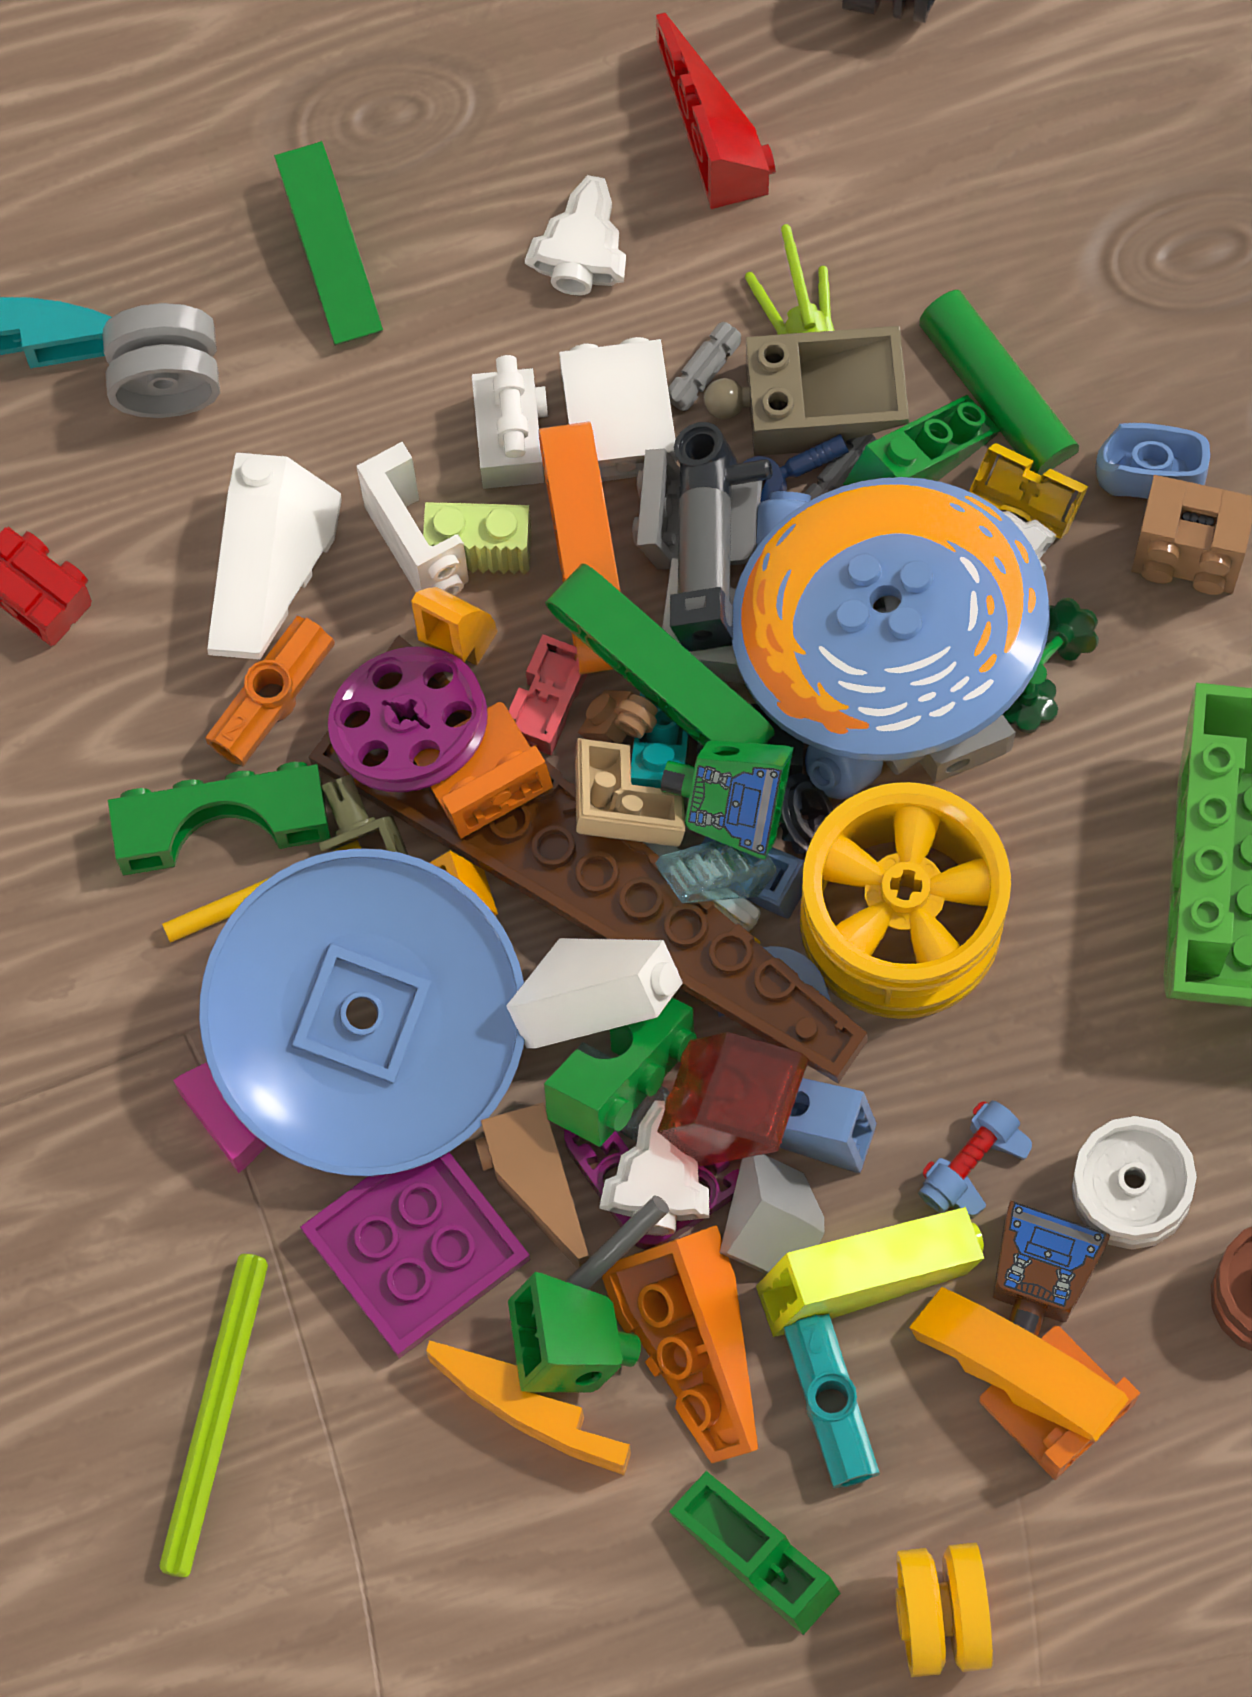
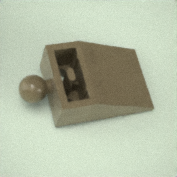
M900 326L746 337L748 387H741L732 379L721 378L713 381L707 387L704 394L706 409L711 415L719 419L733 418L740 413L742 408H750L754 456L802 453L839 434L842 435L844 441L855 437L859 438L909 424ZM781 401L787 404V407L781 410Z

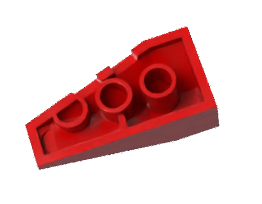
M666 12L657 14L656 40L710 208L715 209L769 195V175L776 173L775 162L769 144L761 146L753 124Z

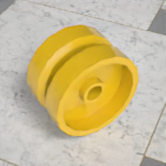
M977 1543L948 1545L942 1558L943 1582L938 1583L934 1559L926 1548L897 1551L898 1588L895 1589L900 1636L901 1640L905 1643L911 1677L939 1675L946 1663L945 1637H950L955 1663L962 1672L991 1669L993 1666L990 1612L983 1564Z

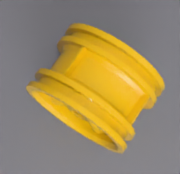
M891 783L876 786L857 793L836 807L819 826L807 850L803 868L800 909V932L807 958L813 962L823 976L826 987L847 1004L861 1011L896 1019H910L932 1015L950 1008L968 996L982 982L995 960L1010 899V867L1006 851L997 832L982 813L961 797L944 789L920 783ZM895 842L897 853L887 855L876 862L864 849L881 843ZM930 848H934L953 859L958 866L941 873L935 863L927 859L926 856ZM828 882L865 887L864 897L868 908L857 912L835 926L827 912L823 898ZM901 886L912 888L909 900L897 898ZM944 901L982 906V922L974 934L961 946L935 918L942 910ZM888 926L897 930H910L917 964L892 963L871 956L885 935Z

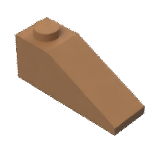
M544 1102L481 1120L484 1137L475 1139V1144L483 1171L494 1168L498 1185L561 1252L579 1268L589 1259V1254L549 1120H547Z

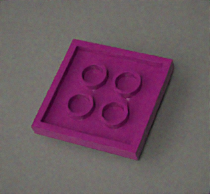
M450 1152L413 1169L392 1174L367 1176L300 1226L303 1234L399 1359L531 1260L529 1253Z

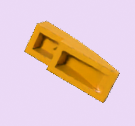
M438 587L420 590L416 592L411 600L419 641L432 648L453 654L464 663L467 660L478 665L498 632L496 623L489 613Z

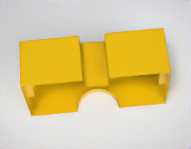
M997 443L993 444L987 449L969 492L983 498L999 510L1016 513L1028 522L1032 520L1039 521L1056 534L1055 537L1061 539L1068 533L1088 486L1052 469H1049L1041 476L1030 470L1034 462L1033 460ZM998 454H1000L1001 457L998 458V461H997V463H996V465H995V467H994V470H993V472H992V474H991V477H990V479H989V481H988V483H987V486H986L985 483H986L987 478H988V476H989V474H990V471H991V469H992V467H993V465H994V462H995V460H996ZM1075 490L1079 491L1075 501L1071 504L1064 522H1062V516Z

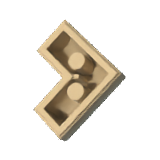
M578 738L575 746L576 832L591 836L675 847L680 846L685 833L684 797L661 792L660 788L631 785L630 745Z

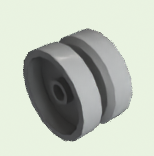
M159 303L140 305L121 311L106 322L102 331L104 354L107 363H109L105 371L107 396L112 406L121 412L138 417L164 418L196 412L215 402L220 394L219 371L217 362L213 358L217 351L213 318L204 311L181 304Z

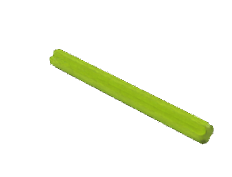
M240 1254L237 1259L159 1564L160 1570L171 1576L188 1577L191 1572L268 1268L266 1259L258 1255Z

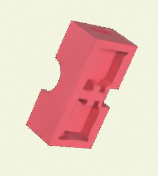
M542 634L526 670L527 685L531 687L529 691L518 688L508 711L512 718L516 719V724L529 746L533 747L535 745L540 752L552 756L566 724L569 709L575 697H578L587 674L579 675L578 658L577 660L575 658V654H577L575 646Z

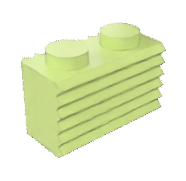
M425 503L423 536L430 546H435L454 535H459L464 543L467 569L472 573L478 569L485 573L489 569L493 574L498 570L503 574L508 570L515 574L520 570L525 575L530 570L531 517L529 505Z

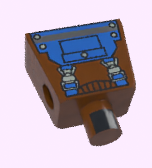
M1010 1200L1004 1220L993 1298L1013 1305L1009 1321L1037 1337L1044 1317L1059 1322H1067L1104 1254L1110 1234Z

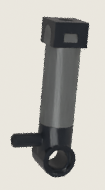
M697 422L683 429L675 439L674 453L680 463L677 594H670V628L680 644L689 652L732 646L733 606L730 603L732 485L769 480L773 475L772 465L768 459L738 464L720 429L709 422Z

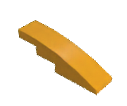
M944 1287L940 1288L909 1327L917 1341L956 1358L966 1373L1005 1390L1013 1404L1094 1442H1097L1129 1400L1123 1391L1041 1338L993 1311Z
M429 1340L426 1349L429 1362L474 1401L519 1431L571 1457L625 1476L631 1456L630 1444L582 1431L581 1427L584 1420L582 1407L534 1394L535 1392L521 1391L517 1365Z

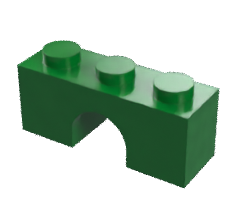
M671 998L658 1017L610 1029L611 1051L620 1055L618 1057L598 1059L576 1049L544 1083L547 1120L601 1147L614 1131H620L627 1125L633 1111L647 1096H653L660 1089L665 1076L678 1062L687 1060L693 1052L697 1036L694 1033L692 1007Z

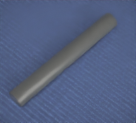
M654 1195L565 1282L585 1289L592 1287L669 1212L667 1203L659 1196Z

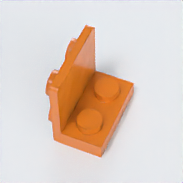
M497 702L487 708L488 719L485 734L471 759L449 778L430 786L460 839L553 788L545 760L535 745L533 747L529 746L502 702ZM470 718L454 727H460L466 724L470 720ZM432 748L422 750L415 756L414 761L417 766L430 765L439 757L440 751Z
M1054 1326L1041 1338L1042 1340L1077 1360L1123 1391L1129 1399L1101 1435L1103 1436L1135 1405L1140 1392L1126 1377H1123L1115 1384L1060 1326ZM994 1385L985 1390L979 1398L980 1404L1054 1480L1062 1475L1095 1443L1086 1437L1013 1404L1006 1391Z

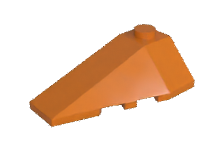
M717 1225L621 1258L602 1276L608 1297L614 1304L617 1321L626 1333L634 1332L640 1338L642 1346L650 1356L645 1361L646 1365L654 1377L662 1374L677 1397L675 1409L711 1464L758 1449L736 1277L729 1257L720 1254L722 1238Z

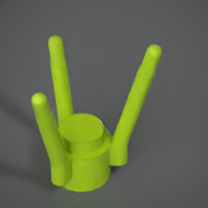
M784 224L781 227V232L799 304L787 312L788 320L786 323H784L752 272H747L745 279L777 331V335L835 331L831 320L828 269L824 265L818 268L819 310H817V306L809 301L791 227L788 224Z

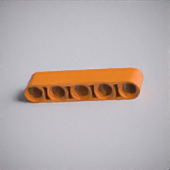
M587 421L538 429L562 581L564 582L581 563L592 567L620 591L591 422ZM571 632L573 646L577 648L575 658L576 660L578 658L579 675L613 670L609 664Z

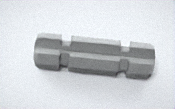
M727 322L718 323L709 335L711 339L703 342L681 370L683 375L676 377L669 385L670 404L679 410L686 411L693 405L698 398L696 395L698 391H704L726 363L724 359L726 355L731 356L741 344V333Z

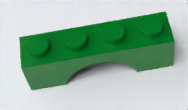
M290 762L280 765L276 769L277 771L256 774L253 771H237L226 775L225 780L204 783L201 780L190 779L175 783L172 789L152 792L149 789L137 788L123 792L120 798L108 799L115 856L123 876L175 867L180 850L189 836L201 826L219 819L237 818L250 821L264 829L279 849L319 843L331 839L318 765L308 766L304 762Z

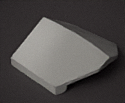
M745 1149L720 1254L767 1274L786 1253L819 1245L824 1235V1216L804 1173L754 1149Z

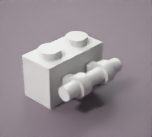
M511 355L498 357L496 359L497 372L472 374L483 489L544 483L538 418L548 417L545 386L535 387L533 368L518 370L516 357Z

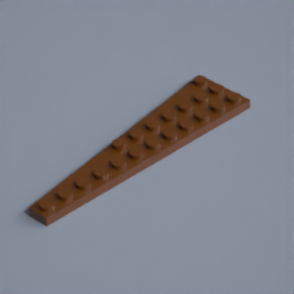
M398 635L386 652L413 646ZM398 672L387 673L379 679L376 687L380 689L393 688L399 684L403 675ZM439 672L429 679L427 687L440 689L448 685L450 681L443 672ZM363 710L355 711L346 718L344 726L349 728L360 727L368 721L370 713ZM457 710L449 715L445 724L449 727H454L469 719L472 712L469 710ZM416 714L412 718L397 716L399 723L405 719L419 722ZM327 731L308 758L311 765L317 764L320 771L336 780L350 774L341 764ZM374 749L365 755L362 764L368 767L377 766L386 760L388 751L385 749ZM546 759L544 760L553 788L460 839L430 787L410 792H387L366 786L354 778L357 790L363 797L596 938L664 940L683 982L679 988L839 1084L867 1043V1032L812 985L804 983L798 974L780 958L772 956L739 923L735 924L715 907L713 901L700 890L697 892L677 875L673 867L646 844L637 841L577 833L576 785L564 779L561 772Z

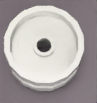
M1138 1116L1111 1120L1092 1132L1078 1153L1072 1184L1076 1213L1085 1226L1110 1234L1108 1245L1131 1250L1155 1246L1174 1234L1188 1214L1197 1178L1193 1156L1180 1135L1160 1121ZM1137 1175L1145 1183L1140 1188H1130L1126 1185L1124 1176Z

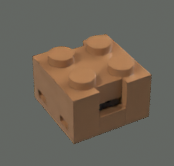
M1154 475L1131 572L1142 574L1146 580L1154 583H1170L1173 577L1194 581V589L1205 594L1218 595L1223 592L1233 594L1246 554L1252 526V496Z

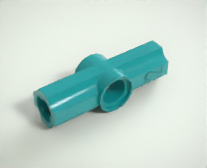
M814 1315L784 1327L783 1331L806 1400L807 1415L813 1423L833 1489L850 1487L879 1476L878 1465L857 1403L856 1387L849 1378L830 1315ZM834 1389L844 1395L847 1405L837 1413L824 1412L816 1403V1397L824 1390Z

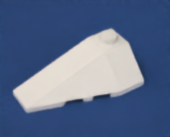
M236 453L227 496L207 648L208 655L260 660L288 616V607L300 587L305 588L311 579L312 568L322 552L327 553L335 540L342 500L341 493L288 457Z

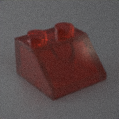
M730 1032L690 1040L681 1056V1066L672 1091L665 1101V1110L657 1132L681 1152L694 1158L700 1167L777 1152L809 1058L797 1051Z

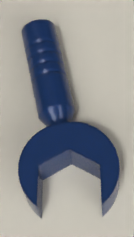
M839 434L828 441L789 458L782 467H779L774 460L764 456L752 457L743 463L768 459L771 462L773 475L771 479L766 480L760 499V502L770 499L771 492L787 491L786 478H797L849 453V450L842 435Z

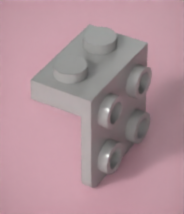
M665 448L645 450L644 469L639 470L637 475V490L641 502L639 517H635L633 521V539L635 545L640 548L657 570L671 569L672 558L678 559L680 467ZM762 481L732 485L730 565L747 564L757 548V512L761 499Z

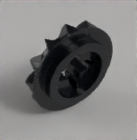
M795 773L788 776L779 821L783 830L782 841H791L792 848L796 854L807 853L817 829L833 811L828 796L823 790L817 788L812 783L808 775ZM800 813H802V815H808L809 819H802Z

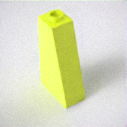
M964 1207L788 1252L756 1285V1289L772 1335L776 1337L784 1335V1327L807 1317L829 1314L830 1318L833 1319L967 1275L984 1259L982 1253L984 1249L983 1237L979 1227L971 1222L968 1211Z

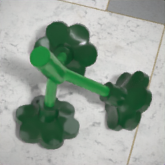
M1062 598L1055 606L1049 605L1048 635L1041 660L1022 694L1003 713V716L1010 725L1015 724L1024 733L1035 732L1041 723L1052 722L1057 717L1058 705L1054 701L1056 686L1051 680L1046 679L1047 669L1044 667L1049 658L1057 651L1063 659L1073 661L1082 653L1093 652L1098 646L1099 638L1094 631L1098 625L1096 615L1091 610L1080 609L1079 604L1074 599Z

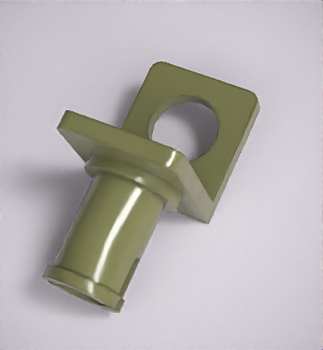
M351 774L336 779V782H329L321 786L340 829L335 832L336 837L319 843L321 851L335 849L380 830L388 851L409 855L393 816L382 817L377 820L374 817H368Z

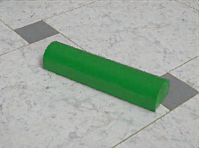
M952 290L943 294L924 310L920 317L919 326L989 418L997 425L1015 452L1034 461L1030 468L1031 471L1042 476L1049 469L1055 468L1078 453L1079 444L960 290Z

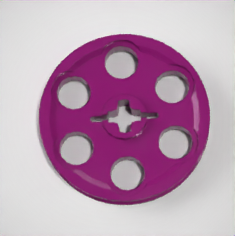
M404 647L380 654L368 660L351 673L340 686L332 701L328 717V732L332 746L341 764L353 778L377 790L387 792L416 791L433 786L449 778L471 759L485 734L488 719L487 704L476 676L461 659L436 648ZM398 672L403 675L399 684L393 688L380 689L376 687L379 679L387 673ZM439 672L453 674L451 682L440 689L427 687L429 679L434 674ZM363 710L370 713L368 721L362 726L356 728L344 726L346 718L353 712ZM457 710H469L472 712L470 720L460 727H449L445 724L449 715ZM416 714L419 722L405 719L399 723L397 716L412 718ZM432 748L440 751L439 757L430 765L417 766L413 764L415 756L422 750ZM374 749H385L388 751L386 760L381 764L372 767L362 764L365 755Z

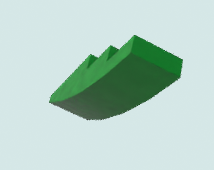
M323 141L274 155L301 246L306 255L334 346L383 332L365 269Z

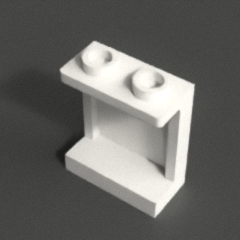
M635 337L624 340L618 345L598 347L594 344H581L571 348L570 351L559 352L568 423L591 422L601 481L637 477L639 470L644 469L645 450L665 448L677 463L674 453L675 433L661 339L649 341L646 338Z
M403 442L357 465L365 509L415 592L425 588L438 587L454 596L463 589L464 584L469 581L464 543L459 535H454L435 546H430L406 508L418 501L419 495L413 459Z

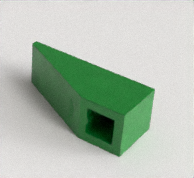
M965 395L867 444L843 485L895 477L939 481L997 436L1000 429L968 395Z

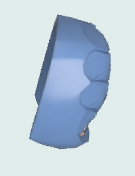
M1150 423L1119 424L1098 450L1095 471L1099 486L1113 496H1131L1148 499L1154 475L1205 485L1210 461V445L1206 437L1187 429Z

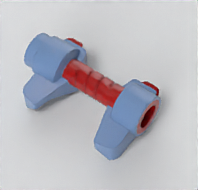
M994 1100L989 1103L982 1101L973 1109L975 1116L970 1126L973 1137L968 1140L951 1162L939 1158L936 1163L931 1161L923 1169V1176L925 1177L924 1186L918 1194L924 1202L939 1213H944L948 1207H953L954 1209L966 1207L970 1219L975 1218L985 1209L986 1204L968 1178V1175L984 1157V1153H987L992 1148L1025 1160L1032 1148V1142L1029 1137L1018 1129L1020 1126L1018 1118L1009 1109Z

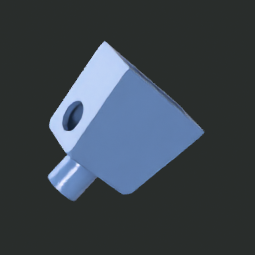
M783 1075L777 1092L752 1086L746 1097L743 1112L745 1118L766 1123L778 1147L856 1173H861L877 1125L864 1092L792 1075Z

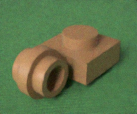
M604 690L602 694L590 703L586 711L587 718L578 733L588 740L621 744L627 734L635 738H642L644 733H651L657 724L655 715L658 709L649 700L636 695L632 691Z

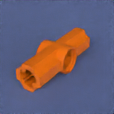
M296 616L265 659L255 663L248 669L245 675L244 687L205 737L207 744L229 762L244 767L277 721L285 719L292 713L296 705V696L334 647V639L320 625L309 618ZM269 684H277L283 687L281 692L272 698H264L258 695L259 691Z

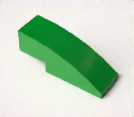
M708 1471L702 1474L669 1511L671 1516L716 1559L802 1635L810 1629L841 1594L828 1574L792 1546L782 1532Z

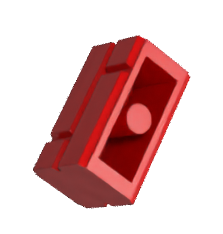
M9 526L8 528L5 527L0 532V608L49 646H55L70 630L71 625L76 623L91 606L92 600L86 587L88 579L70 562L65 561L59 566L47 556L50 552L48 547L31 532L26 531L20 536Z

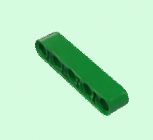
M581 563L545 602L547 608L557 620L702 747L705 746L706 742L712 740L766 744L774 736V729L757 710L587 564Z

